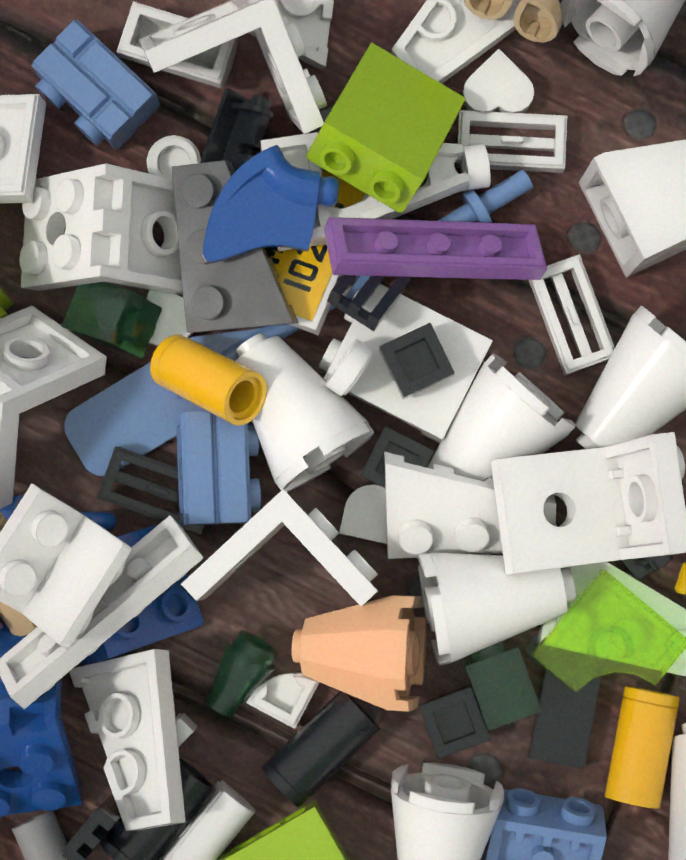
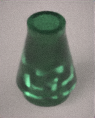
M243 630L239 631L235 639H228L211 689L205 698L207 705L224 716L233 717L238 707L275 670L273 661L278 654L277 651L260 637Z

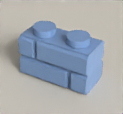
M78 19L73 20L56 37V41L50 44L31 65L40 79L35 85L36 89L58 110L66 103L80 117L74 124L96 146L105 140L113 149H119L160 106L156 93Z
M184 411L176 415L180 526L247 523L251 519V512L260 511L261 505L260 482L258 478H250L249 456H257L259 449V438L254 424L233 425L209 411Z

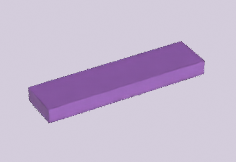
M329 217L324 227L333 275L541 280L547 271L536 224Z

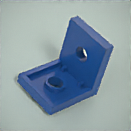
M2 624L3 628L0 629V658L26 637L13 635L6 624ZM0 678V817L41 810L53 811L62 807L82 805V784L61 718L62 678L26 709L22 708L10 697ZM8 767H20L21 770L14 771V770H9V769H6V768H8Z

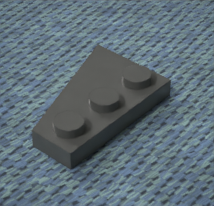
M225 160L172 166L187 333L299 323L292 305H288L277 279L279 274L272 258L268 257L265 248L249 251L216 263L207 262L203 257L205 232L213 206L223 187L235 173L232 163Z

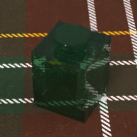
M105 282L78 285L61 327L93 343L142 359L148 343L154 335L162 308L131 290Z
M501 641L471 654L472 660L461 663L488 730L542 711L517 646L510 645L504 648Z

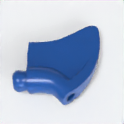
M278 145L256 154L231 176L215 201L205 232L203 257L205 261L216 263L266 247H283L308 252L314 229L317 204L326 207H332L337 204L339 181L335 177H320V172L301 169L291 165L284 157Z

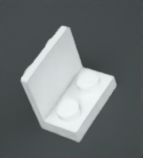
M31 484L0 532V602L22 613L53 641L68 649L77 636L83 633L89 626L93 611L108 587L122 574L125 560L131 552V547L81 512L36 485Z

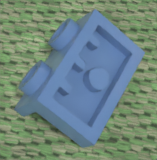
M523 788L504 789L503 805L485 847L483 860H602L607 839L603 807L579 797L563 799L538 795Z

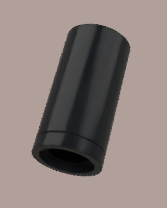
M339 691L261 768L281 793L295 806L300 808L307 799L316 793L381 729L349 694Z
M179 757L185 823L145 830L126 831L122 818H120L101 841L102 848L113 860H159L216 791L213 784L195 767Z

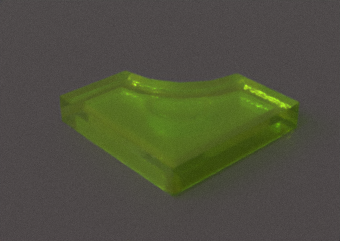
M601 569L568 608L567 613L559 619L530 655L574 692H577L593 678L613 672L635 674L647 682L656 685L686 649V637L605 569Z

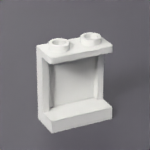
M380 284L363 308L371 313L389 288ZM404 295L400 296L374 332L345 314L344 319L352 324L342 342L335 338L330 342L319 365V368L327 371L323 379L327 381L345 352L358 339L371 348L374 355L348 394L421 431L420 434L440 443L493 340ZM431 323L455 374L406 399H402L379 351V346Z

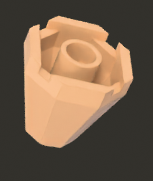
M392 595L366 602L362 607L358 604L306 618L303 628L296 629L293 634V662L300 663L302 675L385 710L410 712L417 709L420 696H409L411 685H422L425 675L426 618L414 616V608L424 607L423 596Z

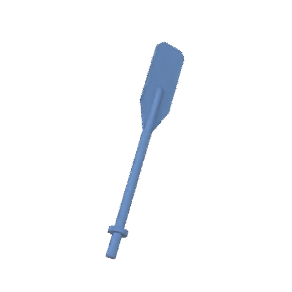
M522 169L479 196L474 190H466L461 193L464 205L438 221L492 223L489 214L531 190L533 184L527 173ZM360 276L345 297L349 299L354 297L370 276ZM331 304L329 311L336 307ZM288 324L262 326L257 329L195 336L189 339L236 361L239 358L236 349L251 337L264 333L267 339L279 336L283 340L298 331L299 328ZM151 362L73 408L66 416L64 430L85 468L94 475L104 476L115 446L144 456L176 437V415L178 413L207 410L156 384L151 376ZM122 461L118 471L130 463Z

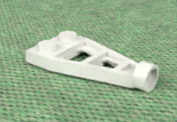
M317 132L260 140L261 152L278 145L284 157L291 165L301 169L320 172V177H323L322 172L324 169L309 161L306 157L318 135ZM443 143L426 175L427 182L422 187H419L402 213L393 210L371 196L342 209L317 204L314 229L309 247L327 244L324 227L329 217L393 219L460 191L490 187V164L484 143L468 146ZM455 162L461 163L462 174L457 173L455 170ZM277 247L278 251L291 250L290 248Z

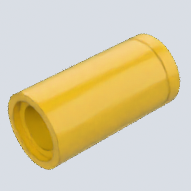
M176 334L164 339L152 356L150 372L156 384L233 425H245L252 421L259 414L265 403L267 384L260 373L183 335Z
M632 686L624 687L605 790L606 798L631 805L660 809L679 707V696Z

